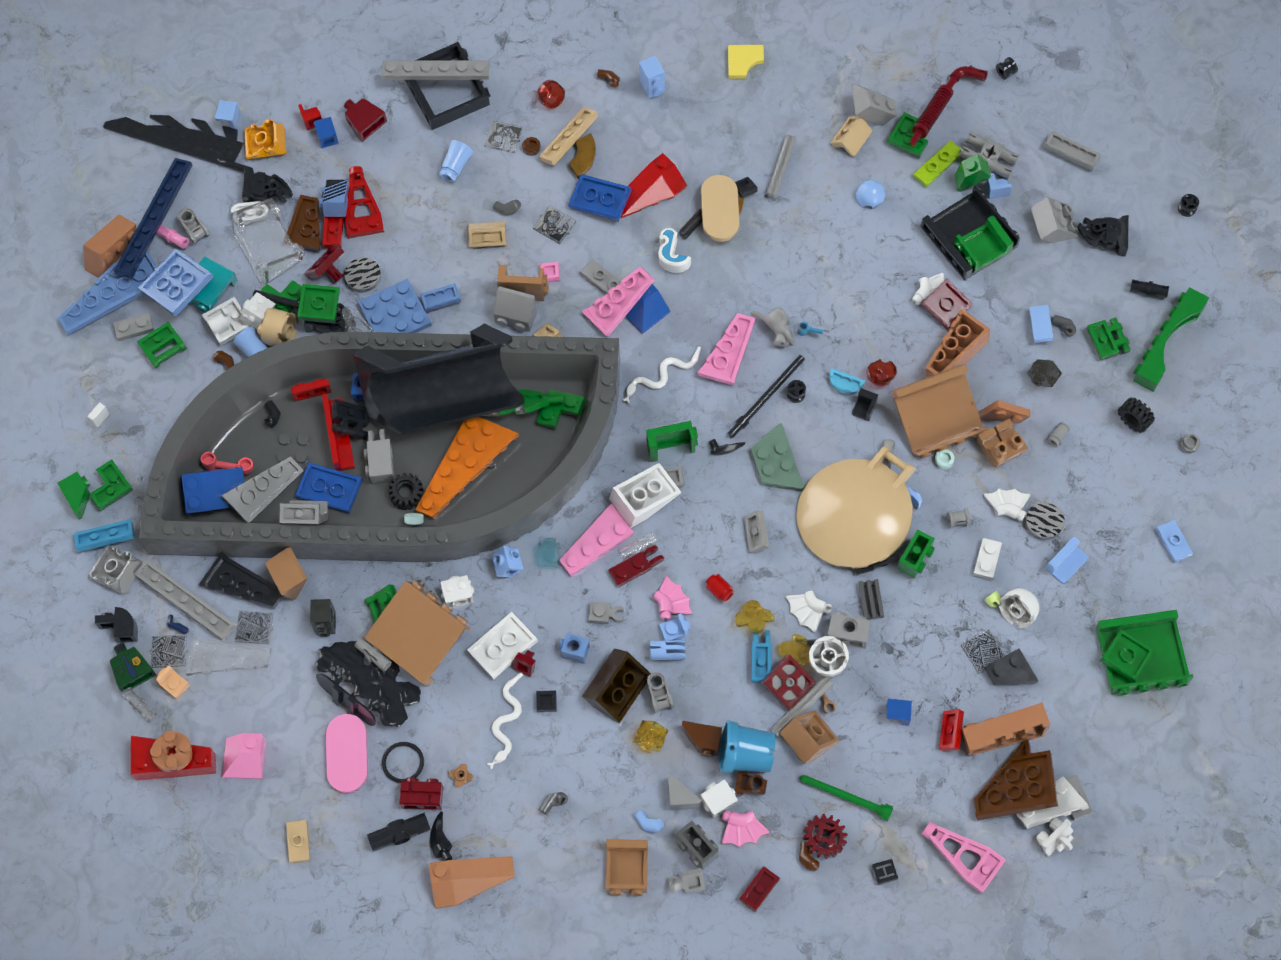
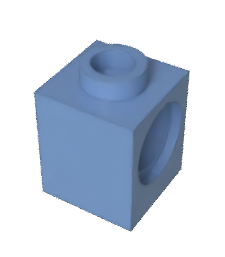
M566 633L565 639H561L559 644L562 658L585 663L590 648L589 639ZM571 645L579 647L576 651L569 650Z

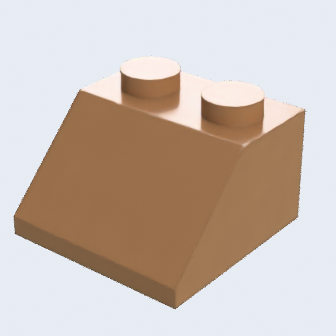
M816 710L794 718L780 732L785 742L791 746L797 757L804 764L816 760L840 741Z

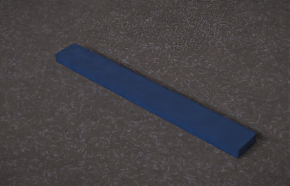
M178 158L173 160L114 270L115 275L133 278L193 166L190 161Z

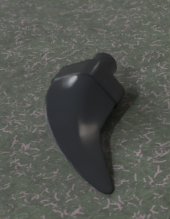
M441 811L437 815L431 829L430 846L436 858L443 857L447 861L453 858L449 853L453 846L443 832V811Z

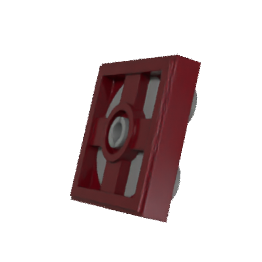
M787 654L761 683L787 711H790L816 682L790 654Z

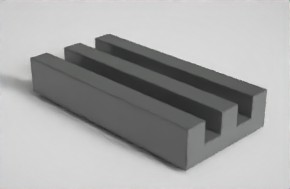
M874 579V581L866 580V582L859 581L858 585L864 617L867 620L884 618L878 579ZM871 586L875 587L879 614H876ZM864 587L868 589L872 615H868Z

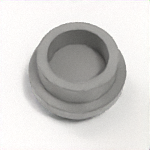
M1186 434L1181 439V447L1187 452H1195L1200 447V439L1195 434Z

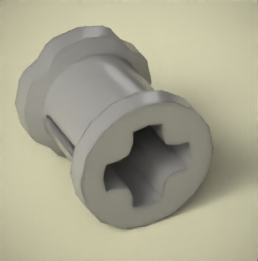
M965 508L964 511H948L950 528H953L954 525H970L968 508Z

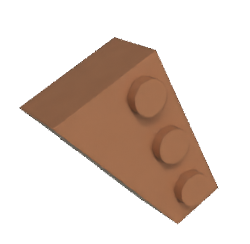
M118 214L83 245L85 271L99 278L114 262L116 263L123 255L137 229L136 224Z

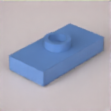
M455 283L420 294L425 312L461 302Z

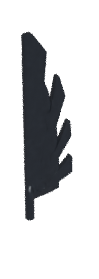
M150 115L152 120L162 125H145L128 117L106 121L103 125V128L241 172L245 170L246 165L235 162L244 143L237 141L238 130L231 127L222 126L226 136L223 137L216 135L204 120L191 119L192 123L201 130L199 131L186 128L170 115Z

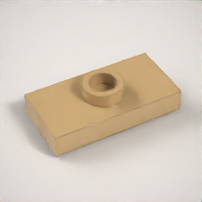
M307 820L286 822L289 863L310 861Z

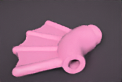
M668 576L665 577L659 591L653 596L659 604L660 618L663 621L664 619L669 621L672 614H692L689 607L690 598L682 592V586L673 583Z
M728 810L724 811L722 820L728 823L722 844L732 843L737 847L747 842L756 844L760 836L769 834V830L756 819L751 810L743 814Z

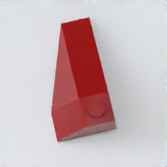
M660 154L650 162L628 185L632 191L621 219L637 213L647 206L657 205L658 202L667 198L668 200L672 199L687 187L676 165L665 154Z

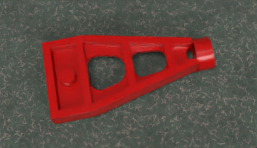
M353 166L349 168L348 207L345 217L348 239L384 233L382 215L364 178L363 168ZM364 189L366 198L355 200L354 191ZM368 205L371 214L355 217L356 206Z

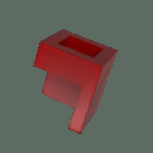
M299 104L298 107L307 131L314 129V121L322 119L320 111L317 107L304 110L302 104Z

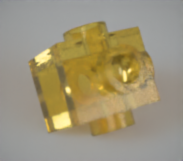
M642 720L633 742L639 745V749L643 752H660L668 729L656 721Z

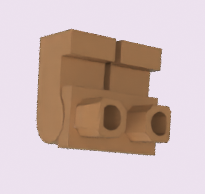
M1010 418L994 428L992 427L979 434L976 443L994 467H998L1028 450L1020 434L1016 433Z

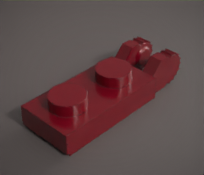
M653 545L644 552L641 551L608 569L616 585L621 587L660 564L664 560L663 555L656 556L650 561L647 560V557L657 552L658 547Z

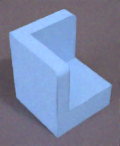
M220 100L215 116L216 120L229 122L231 128L236 129L240 115L237 102Z
M991 173V178L985 180L989 199L1010 196L1012 185L1008 184L1007 179L996 180L994 173Z

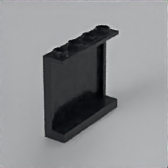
M976 186L973 187L972 193L932 218L929 215L925 216L921 222V229L964 281L989 265L974 272L973 268L954 247L957 235L965 236L985 225L987 218L994 216L1014 243L1012 251L1018 248L1020 241L1019 234L1011 229L1006 218L1001 217L995 205L990 204L984 192Z

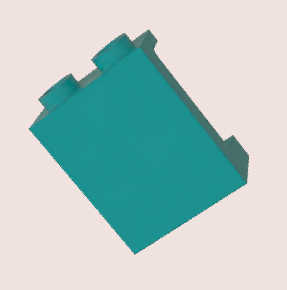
M204 256L199 265L211 272L214 277L188 304L191 305L192 303L201 312L206 313L213 309L214 304L229 284L234 286L238 280L233 271Z

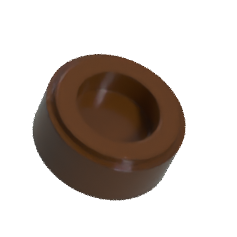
M529 137L523 141L522 146L525 154L534 156L540 152L541 145L537 138Z

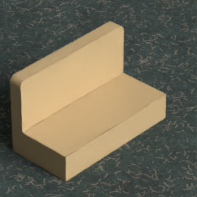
M850 116L830 143L834 148L844 147L852 157L860 150L872 133V129L864 119Z
M505 221L469 224L470 247L506 245Z

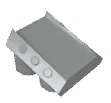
M107 545L89 572L88 578L121 594L129 593V588L136 578L134 573L143 562L135 558L128 551L122 552L114 546Z

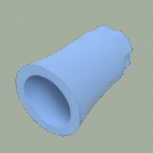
M451 141L439 176L445 181L454 183L466 162L472 156L473 150L462 142Z
M254 327L244 329L233 341V344L248 357L267 349V346L261 341Z

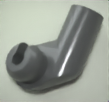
M516 199L506 204L496 201L493 209L505 215H511L520 209L521 202Z
M1058 315L1054 316L1052 324L1061 326L1067 336L1075 335L1076 327L1071 319Z
M563 792L551 793L546 797L539 810L548 815L553 806L566 804L568 796Z

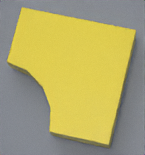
M728 45L729 79H746L748 71L753 66L764 63V45Z

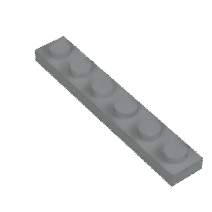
M489 60L383 61L382 65L383 80H489L490 75Z
M146 559L134 573L138 579L221 640L225 641L236 628L235 623Z

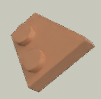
M997 400L980 410L978 414L981 420L1004 422L1010 418L1012 423H1021L1030 417V410Z

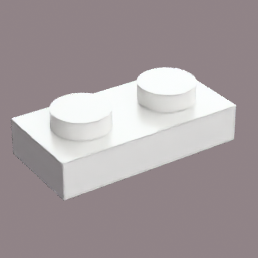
M986 538L982 539L973 576L993 580L1002 545L1001 542Z

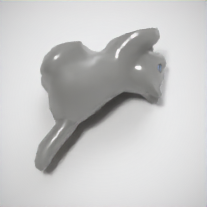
M777 307L766 316L759 312H751L752 316L765 322L776 334V339L773 342L775 347H787L789 342L791 345H796L793 333L788 327L790 323L789 317L782 308Z

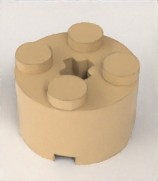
M267 308L264 320L258 326L257 333L261 335V341L268 346L293 340L297 335V330L294 328L295 324H298V318L293 313Z

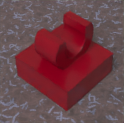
M527 650L525 655L518 652L514 659L513 669L531 677L535 669L536 660L533 659L535 653Z

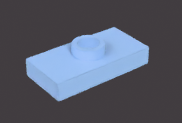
M1175 520L1157 527L1156 530L1174 563L1192 556L1193 552Z

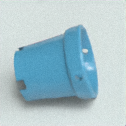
M727 720L723 728L720 746V772H771L774 761L775 733L740 726L735 721Z

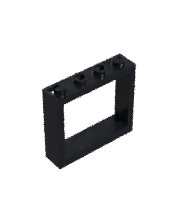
M456 42L414 61H450L457 57L459 61L469 60L467 58V50L462 48L459 42ZM405 80L431 130L490 105L489 97L491 95L488 88L483 87V80H470L479 96L435 115L417 81Z

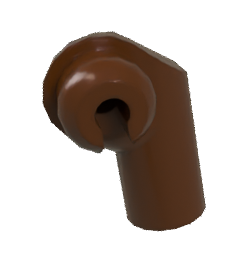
M598 69L597 78L610 80L609 85L611 87L619 86L620 77L613 71Z

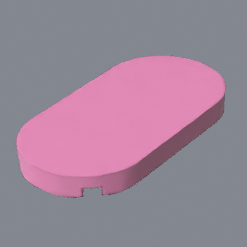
M351 714L335 717L329 723L326 730L327 779L331 786L341 793L357 791L365 783L368 776L367 731L362 720Z

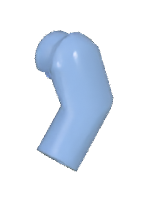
M643 810L634 815L642 829L646 832L656 833L664 827L661 819H648Z

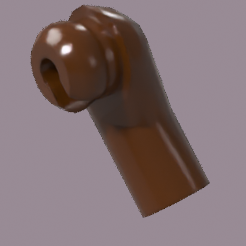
M216 351L213 355L215 362H223L225 364L226 371L235 365L233 357L224 351Z
M801 842L800 863L809 871L818 870L820 866L819 861L810 855V847L805 848L807 842Z

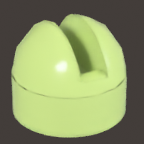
M995 591L984 601L990 607L996 608V603L1001 604V596Z

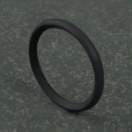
M410 742L395 743L383 755V771L394 782L401 783V781H407V778L399 779L392 776L386 767L387 756L396 747L409 746L419 755V768L409 778H417L423 770V753L416 745Z

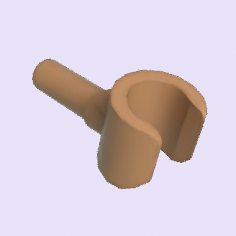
M824 693L821 696L824 703L823 711L828 714L826 705H831L833 711H835L836 705L829 701Z

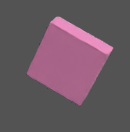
M558 262L540 263V268H544V275H547V282L560 281Z

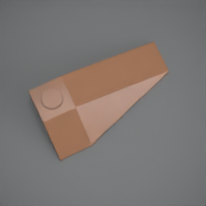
M512 856L429 863L436 909L457 906L463 903V901L515 877Z

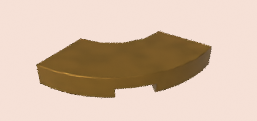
M591 133L575 142L577 154L569 162L570 168L578 179L581 174L585 175L590 170L595 159L596 146Z

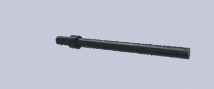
M799 355L744 416H740L737 419L735 426L728 432L731 438H734L741 429L746 428L749 420L804 362L805 358L802 355Z

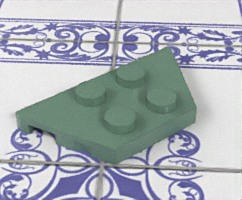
M780 423L751 448V454L761 484L803 491L804 486L784 427Z

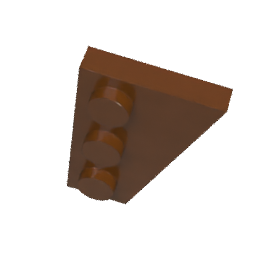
M300 194L284 240L285 245L320 252L318 198Z

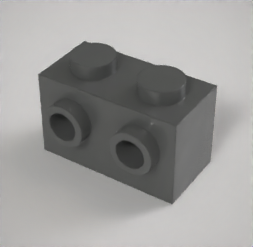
M690 821L676 833V839L678 840L676 844L683 852L686 850L689 853V859L695 867L700 866L703 870L718 858L719 848L713 840L709 841L707 839L705 831L699 824L695 825L693 821Z

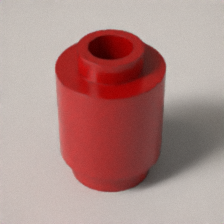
M713 574L706 580V589L723 603L727 602L735 593L732 589L733 587L720 574Z

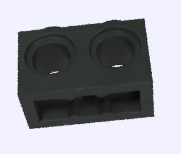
M331 599L311 600L310 623L315 634L320 637H329L330 634H336V610Z

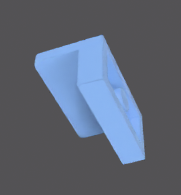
M1075 537L1059 551L1046 568L1062 584H1065L1089 558L1087 554L1078 548L1080 541Z

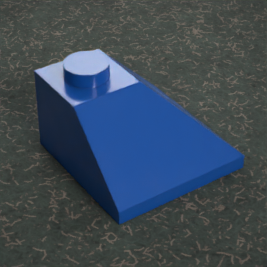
M651 284L625 317L644 334L671 311L658 289Z

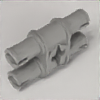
M970 131L965 142L980 148L981 152L977 153L963 146L959 157L968 159L978 154L988 161L990 173H995L1008 180L1013 169L998 163L997 159H1003L1015 165L1019 154L1009 151L1003 144L1000 145L990 140L989 137L983 138Z

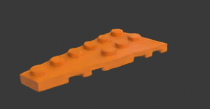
M480 417L464 420L417 505L416 512L434 520L450 504V501L464 490L467 484L473 482L493 462V459L498 454L503 453L507 446L519 437V433Z

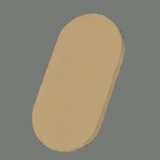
M713 175L704 181L701 188L702 225L705 234H708L711 239L725 242L732 239L739 230L738 189L731 178L724 175Z

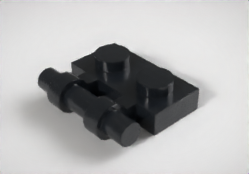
M335 399L332 402V419L339 421V424L334 423L332 430L341 435L348 434L352 435L353 438L366 439L368 432L363 431V427L369 425L366 407ZM348 423L353 424L354 428L348 427Z

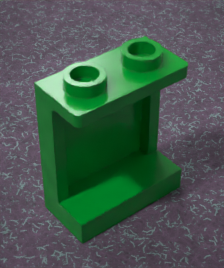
M991 216L987 218L985 225L963 237L957 235L954 247L973 268L972 270L976 272L1011 253L1014 243L996 218Z
M691 421L646 430V442L650 461H658V450L689 444L691 453H694L695 446H698V433L696 427H692Z

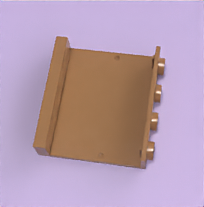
M959 365L891 390L913 455L923 458L931 455L930 451L935 449L937 451L949 448L948 445L951 443H955V445L961 444L966 441L965 438L970 436L976 438L983 431L988 430V427H983L965 375L968 372L966 365Z
M405 580L364 638L423 685L430 686L434 681L431 677L464 630L470 631L471 627L467 625L468 621L460 615L456 617L452 614L453 609L444 603L443 605L437 602L438 598L430 592L426 594L422 591V585L416 581L409 582Z

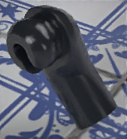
M269 400L265 403L269 416H267L264 422L267 426L274 427L278 424L281 412L273 400Z

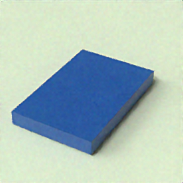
M581 174L568 207L619 222L632 189L629 186Z
M308 462L295 498L304 501H328V508L350 514L363 479Z

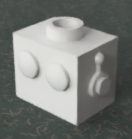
M256 293L251 300L247 299L243 304L240 320L258 329V326L264 320L266 309L275 308L276 304L261 294Z
M452 576L448 580L441 581V598L451 609L474 603L472 596L474 588L471 586L468 576Z
M725 779L718 784L713 782L705 788L706 792L700 796L704 803V809L710 812L713 818L738 802L735 796L736 792L733 788L729 787Z

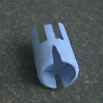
M685 640L650 641V660H685Z

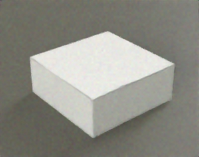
M99 402L87 417L92 425L98 428L110 413Z

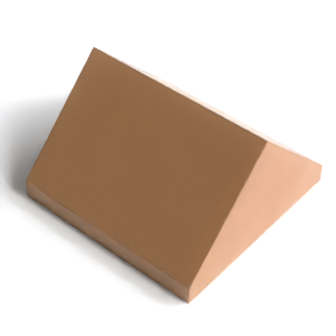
M288 547L266 561L265 565L281 595L295 600L307 581V577L291 547Z

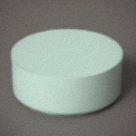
M945 449L936 453L935 464L939 468L948 469L953 465L954 454L950 450Z
M420 513L405 514L404 522L409 525L422 524L424 522V515Z

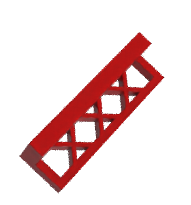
M328 394L322 395L335 470L346 471L355 469L350 435H341L332 430L334 423L339 424V421L332 419V402L335 399L329 400Z

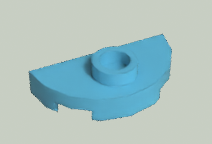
M832 368L830 370L829 378L831 385L840 393H857L866 384V381Z

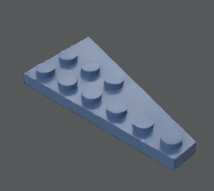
M148 251L132 279L115 275L114 270L118 262H114L94 282L95 285L90 290L87 289L83 293V297L76 303H73L58 318L67 335L144 295L138 287L157 268Z

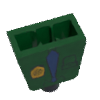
M120 643L113 648L117 656L110 659V664L117 686L123 694L157 676L135 647L127 650L125 644Z

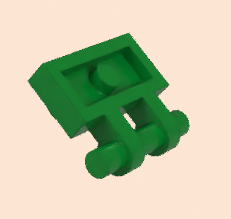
M1116 317L1109 320L1110 326L1107 325L1106 320L1087 326V331L1100 360L1119 355L1120 351L1118 348H1122L1124 353L1131 351L1129 347L1130 342L1124 336L1122 324L1118 322ZM1111 333L1116 334L1117 340H1114Z

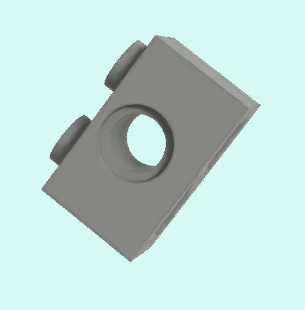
M842 612L832 613L828 636L837 638V640H840L845 645L866 649L871 620H867L863 616L850 617ZM851 626L854 631L847 632L844 630V627Z

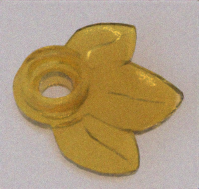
M750 600L744 605L743 611L737 613L735 623L737 627L747 626L751 632L759 634L764 630L765 622L774 621V615L770 610L762 608L758 601Z
M794 634L792 642L785 641L777 646V650L782 657L790 654L800 666L810 663L809 651L811 647L808 646L807 639L804 636ZM803 652H807L805 657H801Z

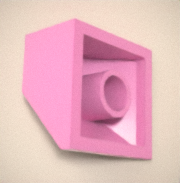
M241 733L226 738L222 778L263 779L267 741L263 734Z

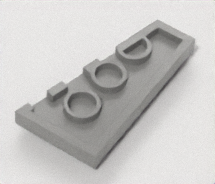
M288 457L221 496L246 523H250L304 470L292 457Z

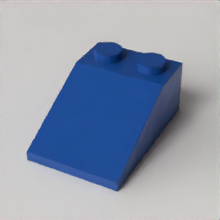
M243 467L182 474L186 513L230 508L231 506L221 495L245 482Z

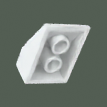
M660 463L613 487L609 500L630 528L655 514L680 495L681 491Z

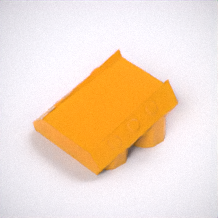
M268 119L263 122L262 126L258 127L253 124L244 129L247 159L288 153L285 140L286 130L282 123L276 124L272 119Z

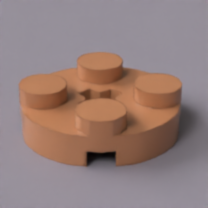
M172 730L166 731L158 737L150 750L155 765L165 772L183 769L189 764L193 754L192 745L187 736ZM175 748L176 754L167 755L169 749Z

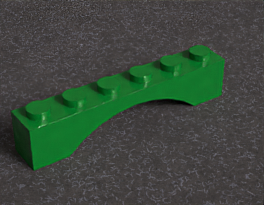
M1190 287L1186 293H1181L1177 300L1179 305L1177 307L1173 306L1168 315L1171 318L1169 321L1165 320L1160 328L1162 331L1160 336L1156 334L1151 343L1153 345L1152 349H1147L1142 357L1144 362L1142 365L1138 363L1133 372L1136 374L1134 382L1154 392L1166 370L1164 364L1166 341L1180 327L1196 321L1210 297Z

